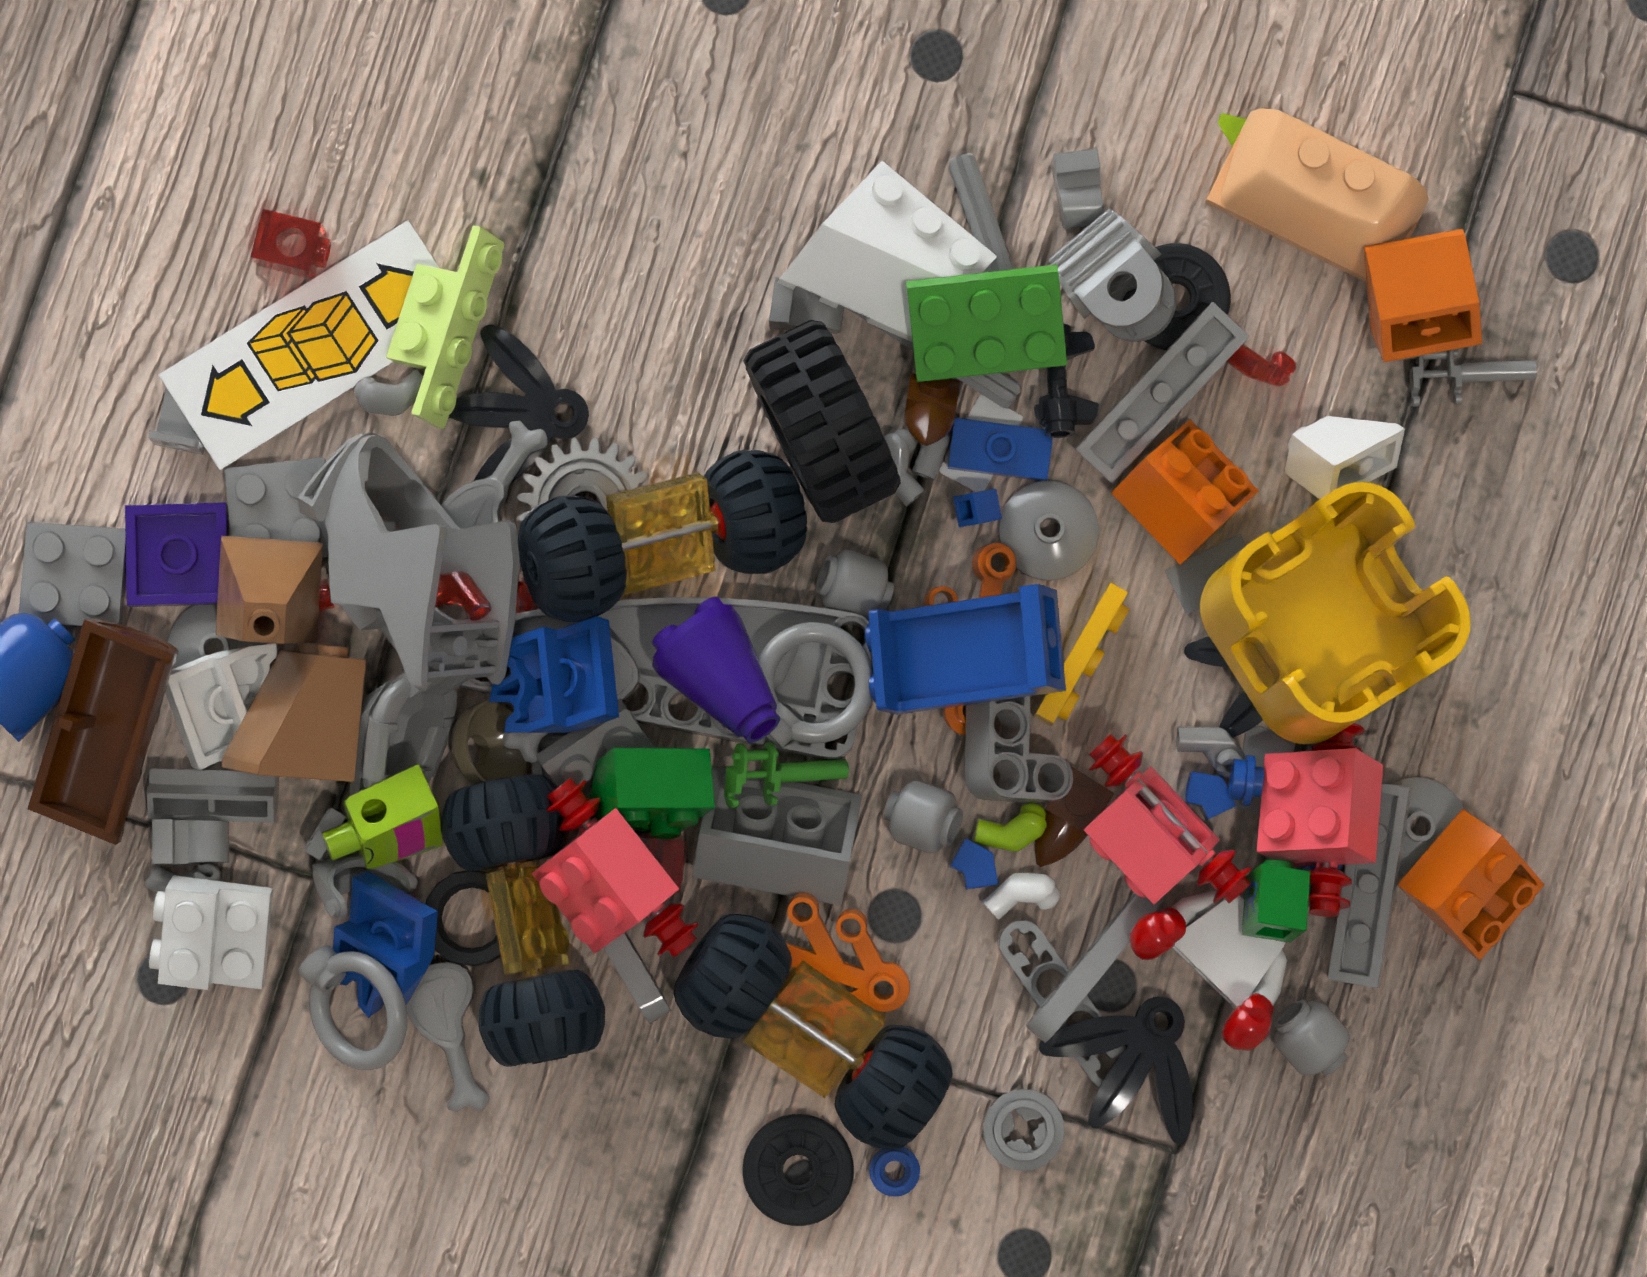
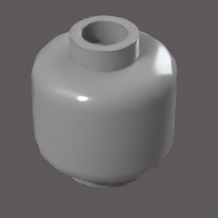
M844 549L835 557L829 555L825 559L816 581V592L821 594L822 604L825 608L856 613L867 620L869 619V610H886L894 591V584L888 581V569L884 562L851 549Z
M921 781L909 782L901 792L894 791L890 795L884 811V819L890 821V834L894 841L925 853L938 852L943 846L950 847L958 835L963 818V811L957 808V800L953 793Z
M1299 1000L1288 1006L1276 1019L1274 1025L1277 1030L1274 1036V1043L1298 1073L1311 1076L1322 1072L1324 1075H1328L1336 1071L1345 1062L1347 1055L1344 1051L1348 1046L1350 1034L1344 1024L1325 1003L1319 1001L1307 1003L1306 1000Z

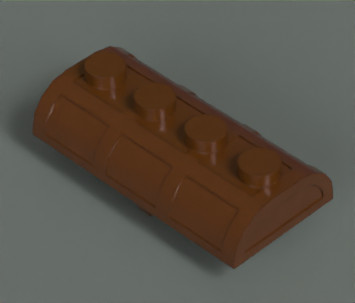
M84 619L27 808L28 810L114 845L121 842L124 826L142 774V767L151 737L160 715V708L168 681L179 652L176 647L161 639L118 623L99 619Z

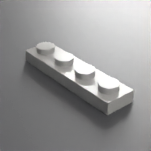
M1211 302L1079 443L1075 450L1109 482L1113 483L1250 336L1214 302Z
M1382 783L1376 863L1346 864L1345 874L1352 879V884L1342 888L1341 897L1349 900L1351 904L1349 908L1340 909L1339 916H1337L1328 980L1380 988L1412 788Z

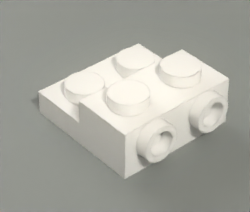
M173 875L165 888V892H157L154 902L153 920L163 922L161 939L154 938L152 942L149 967L150 969L159 970L158 984L208 990L211 983L262 989L266 977L273 888Z

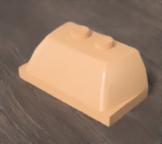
M1260 108L1250 111L1205 203L1367 283L1364 247L1409 239L1429 201L1426 189L1412 175L1285 112Z

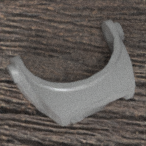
M359 851L333 861L330 858L312 865L313 879L324 908L331 916L337 919L344 917L347 913L346 902L342 894L352 892V880L355 875L369 871L407 894L414 892L417 886L415 874L409 872L397 862L374 869H367Z

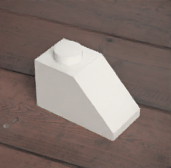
M1326 416L1307 427L1299 428L1292 434L1288 443L1289 452L1284 473L1318 499L1349 483H1369L1397 468L1405 429L1396 423Z

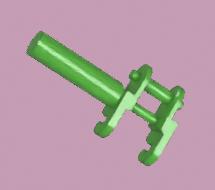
M766 742L763 749L747 750L744 744L738 743L735 746L734 753H732L733 766H726L725 802L729 808H737L739 801L737 798H734V794H741L742 785L746 784V779L764 778L763 797L767 805H776L778 800L773 795V792H780L781 783L846 779L849 774L848 762L846 759L776 763L779 752L776 750L773 742ZM762 760L761 770L747 771L748 761Z

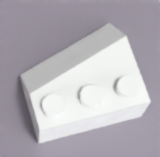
M881 161L821 224L777 283L792 290L796 286L821 296L819 301L826 305L837 308L839 304L866 316L867 323L913 342L906 281L988 272L997 256L885 162Z

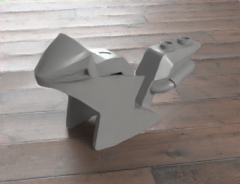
M361 433L348 439L314 474L298 497L299 512L316 521L324 522L328 532L331 603L340 604L359 630L380 629L396 649L402 663L403 674L386 682L362 698L354 782H350V796L418 764L427 783L430 782L431 777L435 776L458 716L455 714L457 708V691L455 688L473 678L487 677L495 685L500 684L505 678L515 624L520 562L517 528L514 522L500 521L459 528L386 438L377 434ZM381 516L391 519L393 521L383 522ZM395 521L397 522L400 530L396 531ZM436 600L463 603L468 619H452L435 607Z

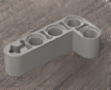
M1030 696L966 705L965 782L970 793L976 798L989 801L1033 803L1061 799L1072 788L1073 772L1069 763L1064 758L1052 754L1029 753ZM995 716H998L1001 721L1002 729L1000 735L997 734L994 728ZM995 766L998 768L1001 777L998 786L993 780V769ZM1040 769L1045 777L1043 789L1038 783V772Z

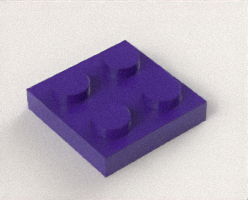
M227 503L125 505L127 606L217 605L221 536H229Z

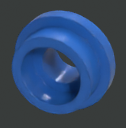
M1246 755L1245 760L1233 759L1229 779V799L1240 800L1242 806H1250L1252 796L1261 797L1264 767L1256 766L1255 756Z
M905 1147L895 1150L881 1149L874 1155L870 1163V1178L875 1188L881 1193L893 1197L902 1196L909 1193L916 1186L920 1177V1165L916 1156ZM891 1161H898L904 1166V1175L899 1180H890L885 1175V1167Z

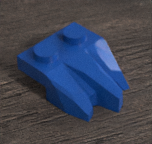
M595 616L557 630L543 626L514 636L511 641L507 666L510 667L511 675L504 678L500 684L492 685L489 702H510L514 705V712L506 719L504 732H571L619 718L608 619Z
M365 871L353 876L349 921L334 927L333 950L336 954L347 951L361 952L379 961L397 981L407 1005L434 956L438 911L373 873ZM346 972V976L340 985L346 986L352 981L357 982L358 1006L369 1018L382 1009L384 1002L374 984L359 973Z

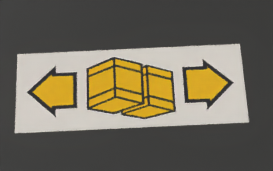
M409 220L158 374L219 470L350 390L360 380L371 377L393 363V361L386 358L416 264L439 268Z

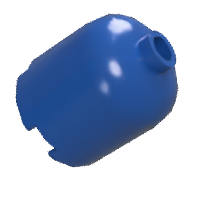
M18 613L11 615L0 623V724L18 742L58 704L74 655L69 646L76 639L55 618L47 625L36 615Z

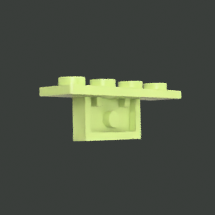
M473 225L458 272L416 264L386 355L387 359L396 364L425 370L411 414L436 428H445L448 417L455 408L456 393L464 368L471 359L472 344L479 322L486 313L487 298L494 276L502 264L504 242L479 226Z

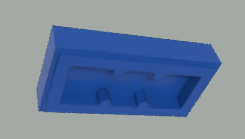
M955 418L948 469L1047 481L1053 438L1045 436V429Z

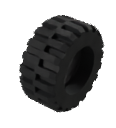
M809 320L751 348L743 360L746 371L783 452L821 521L836 523L895 494L901 484V479L897 472L898 469L895 461L891 456V451L852 369L826 325L822 321Z

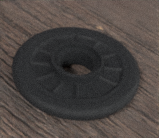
M1170 243L1155 247L1162 254L1155 260V263L1172 284L1184 286L1190 294L1188 306L1182 310L1175 311L1168 326L1157 336L1145 341L1158 349L1167 350L1211 302H1214L1227 315L1229 313L1231 293L1225 272L1211 255L1200 248L1188 244ZM1136 289L1128 291L1123 301L1130 299L1135 294Z
M806 1114L785 1115L764 1125L751 1139L744 1155L742 1167L744 1185L754 1205L770 1219L791 1226L811 1225L831 1216L846 1200L854 1176L851 1150L841 1133L823 1119ZM803 1155L812 1163L813 1175L806 1183L796 1185L785 1178L783 1167L786 1160L791 1156Z

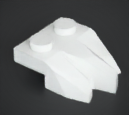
M276 643L220 651L172 669L165 694L193 769L201 770L222 761L223 755L270 671L269 664L277 657Z

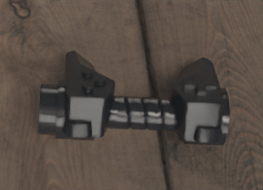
M1063 323L1067 360L1095 349L1094 340L1090 333L1072 332L1071 326ZM1066 366L1046 368L1048 395L1041 396L1039 403L1034 407L1035 417L1039 420V424L1045 427V436L1050 438L1073 436L1075 434V425L1092 424L1098 413L1099 404L1097 402L1068 394Z

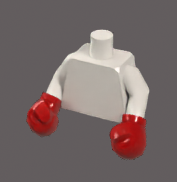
M1216 890L1183 897L1171 907L1141 917L1129 934L1131 949L1134 954L1142 960H1152L1173 948L1235 1009L1227 1019L1222 1030V1037L1225 1043L1235 1050L1250 1051L1262 1043L1269 1035L1274 1010L1273 1005L1281 993L1287 958L1282 948L1286 942L1243 936L1244 899L1238 896L1231 903H1228L1222 897L1214 903L1213 899Z

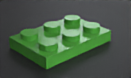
M1057 264L906 281L917 382L1067 366Z

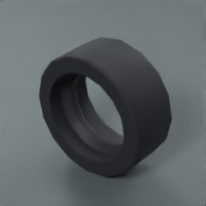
M468 870L452 873L438 882L426 899L425 904L438 911L435 951L453 963L468 966L492 963L507 953L518 937L519 923L513 892L506 883L490 873ZM469 888L485 890L492 895L499 904L502 914L500 930L495 938L486 945L476 948L462 947L453 942L445 932L442 921L444 906L450 897L460 890Z

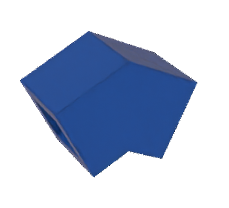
M996 488L953 497L959 527L1002 519Z
M1194 771L1189 773L1184 802L1188 805L1198 806L1205 820L1237 806L1234 799H1229V789L1223 777Z
M965 838L950 868L963 874L966 890L998 885L993 852Z

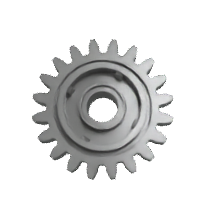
M593 437L588 451H583L578 439L572 438L570 443L571 452L565 455L560 447L554 444L551 446L555 459L554 462L548 463L546 460L536 457L535 462L542 471V474L539 477L530 474H524L523 479L533 486L534 490L532 493L517 495L518 500L531 505L530 511L517 516L518 521L521 522L535 507L555 497L579 496L586 492L594 493L599 498L600 504L613 519L621 541L631 539L634 536L639 537L649 534L640 527V521L656 518L655 513L642 508L644 502L656 497L655 492L639 490V485L644 483L649 477L648 473L639 472L631 475L630 470L637 458L631 455L622 462H618L619 445L616 443L612 444L605 454H602L598 438ZM637 548L625 550L634 556L639 554Z

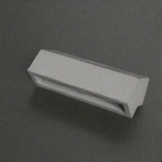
M149 768V785L146 792L148 819L274 823L278 809L279 777L229 770Z

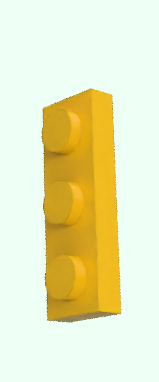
M1110 582L1064 662L1066 691L1046 694L1033 716L1034 718L1050 727L1057 717L1064 721L1068 719L1081 696L1072 691L1082 673L1091 678L1105 654V651L1097 646L1106 630L1116 634L1130 610L1129 607L1122 604L1128 594L1127 591Z

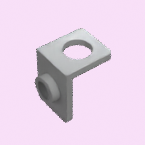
M166 388L157 431L150 430L148 438L157 446L204 455V445Z

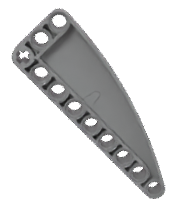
M665 597L622 599L609 611L598 616L609 620L611 637L621 643L634 658L639 668L638 685L643 686L649 693L648 702L642 709L630 711L638 723L762 748L766 742H771L764 737L757 742L748 743L744 737H737L730 730L725 729L700 707H698L696 715L687 721H679L670 714L672 700L676 696L681 695V693L664 681L653 669V656L657 650L652 645V640L663 628L669 625H677L678 627L688 618L692 617L696 608L709 598ZM719 598L723 604L731 605L742 618L758 659L765 646L774 636L786 628L800 623L821 622L841 629L848 625H855L860 627L864 633L866 626L869 624L865 617L846 611L773 601ZM540 609L517 613L515 615L512 639L514 636L543 626L557 630L578 622H566L550 618L542 613ZM819 642L801 644L783 683L775 688L777 699L800 721L808 723L829 721L846 709L852 697L845 701L834 699L827 690L828 682L833 676L838 674H846L854 680L852 667L846 657L830 645ZM865 642V644L862 647L865 649L866 653L869 656V659L871 660L872 653L869 651L867 644ZM508 666L505 678L511 675V670ZM473 678L457 688L491 694L493 684L490 681L481 682ZM857 726L851 732L844 735L847 736L845 744L837 742L836 750L826 749L825 743H805L793 739L783 749L776 745L775 747L778 751L818 759H841L853 747Z

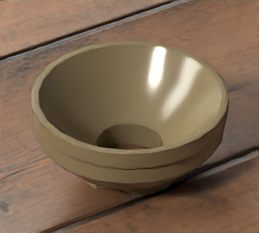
M489 700L474 704L461 713L456 722L452 738L453 761L459 771L472 785L500 778L526 775L530 762L524 760L520 750L508 749L503 744L506 719L514 712L504 702H489ZM469 738L474 739L479 746L480 759L478 764L473 763L468 750Z

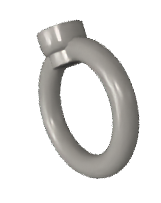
M821 622L800 623L788 627L774 636L759 656L758 660L777 704L776 713L780 716L779 724L766 738L777 747L783 749L791 739L805 743H825L836 740L851 732L867 714L872 703L869 689L870 676L873 674L872 663L862 645L843 629ZM809 642L824 643L840 651L850 663L855 680L853 696L846 709L837 717L822 723L800 721L788 708L778 701L774 689L775 671L782 657L792 648Z
M326 945L311 953L302 962L298 972L311 984L309 994L310 1015L314 1029L324 1047L338 1061L357 1070H374L388 1064L402 1048L408 1021L405 1000L393 975L379 961L361 952L347 951L336 954L329 945ZM346 972H356L368 978L377 988L383 999L387 1014V1028L383 1040L374 1049L361 1050L352 1046L342 1037L334 1024L330 1011V990L342 982Z

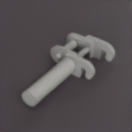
M1458 349L1411 357V359L1416 360V367H1412L1409 370L1412 407L1420 406L1418 391L1420 390V381L1423 378L1447 377V380L1452 381L1454 405H1462V394H1460L1462 383L1536 380V361L1472 362L1454 365V357L1459 356ZM1446 359V370L1424 371V360Z

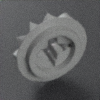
M1029 1089L1014 1090L1000 1096L988 1109L983 1126L985 1143L992 1156L1002 1165L1019 1171L1034 1170L1049 1163L1060 1150L1065 1131L1062 1115L1055 1103L1044 1094ZM1012 1110H1015L1018 1116L1021 1115L1025 1121L1043 1118L1044 1121L1037 1124L1038 1127L1032 1131L1036 1149L1032 1150L1031 1146L1026 1144L1021 1138L1004 1142L1003 1139L1008 1137L1009 1133L1015 1129Z

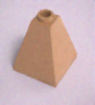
M221 536L216 635L247 642L277 644L317 642L323 543Z

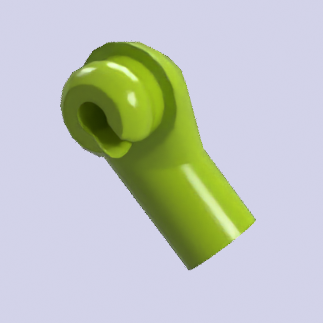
M1027 803L1021 806L1019 815L1007 824L979 819L974 843L1011 852L1020 851L1042 836L1047 827L1045 820L1046 812L1039 804Z

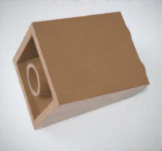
M299 643L298 652L280 650L223 755L222 767L263 776L354 782L366 660L348 657V647L330 646L327 644Z

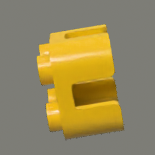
M1354 482L1335 489L1315 502L1289 524L1273 534L1268 531L1247 544L1211 575L1202 591L1200 614L1206 632L1263 721L1274 733L1287 741L1298 744H1316L1333 737L1451 662L1463 650L1469 637L1471 625L1469 608L1455 582L1450 577L1445 576L1425 590H1422L1415 583L1397 555L1394 547L1395 543L1415 529V522L1402 501L1391 491L1380 485L1368 482Z

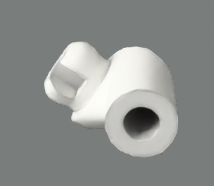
M1014 873L984 899L982 903L999 920L1018 902L1035 903L1041 910L1051 909L1058 903L1060 892L1055 887L1054 880L1045 874Z

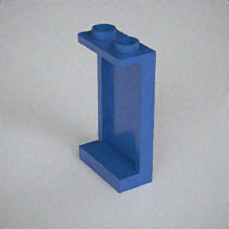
M1033 584L1019 586V592L897 611L869 610V624L865 629V640L869 651L872 653L873 674L870 676L869 689L878 711L899 715L1066 691L1056 589Z

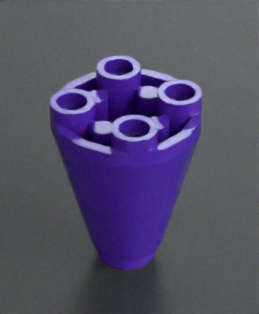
M711 597L702 602L696 608L694 615L678 627L677 625H669L659 631L654 637L652 645L657 651L653 656L652 667L656 673L737 737H744L748 743H753L763 739L777 727L780 722V716L776 713L777 704L743 620L731 605L723 604L718 597Z

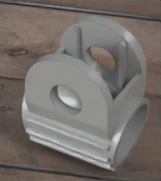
M1110 208L1048 259L1051 265L1057 264L1059 282L1080 315L1085 319L1092 313L1113 336L1129 342L1149 340L1160 334L1172 320L1176 308L1175 290L1169 278L1155 263V260L1162 254L1132 225ZM1136 289L1135 294L1130 299L1123 301L1128 291Z

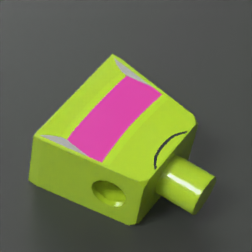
M419 764L349 796L344 801L347 822L321 832L325 847L332 861L359 851L367 869H374L443 846L439 808Z

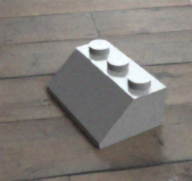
M714 767L712 780L715 808L702 818L692 878L793 897L798 893H809L818 902L842 906L862 795L798 782L781 783L780 792H773V795L777 797V804L767 805L763 797L764 778L746 779V784L742 785L741 794H734V798H737L739 801V806L737 808H729L724 797L726 769Z

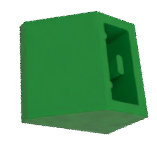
M612 748L597 760L589 799L600 797L601 801L598 812L590 817V819L592 820L596 817L599 821L616 808L635 833H651V839L670 840L680 837L682 831L697 825L700 818L715 808L710 749Z

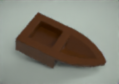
M911 373L904 418L909 432L922 445L929 446L936 443L951 431L957 407L959 380L941 379L917 382L916 374Z
M1072 766L1073 784L1069 793L1061 799L1050 800L1044 809L1047 827L1042 836L1035 840L1036 864L1040 867L1055 863L1074 851L1088 836L1084 829L1105 809L1114 792Z

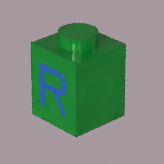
M1267 860L1246 876L1251 884L1244 892L1243 936L1291 943L1307 930L1310 871L1294 869L1293 863L1288 861Z

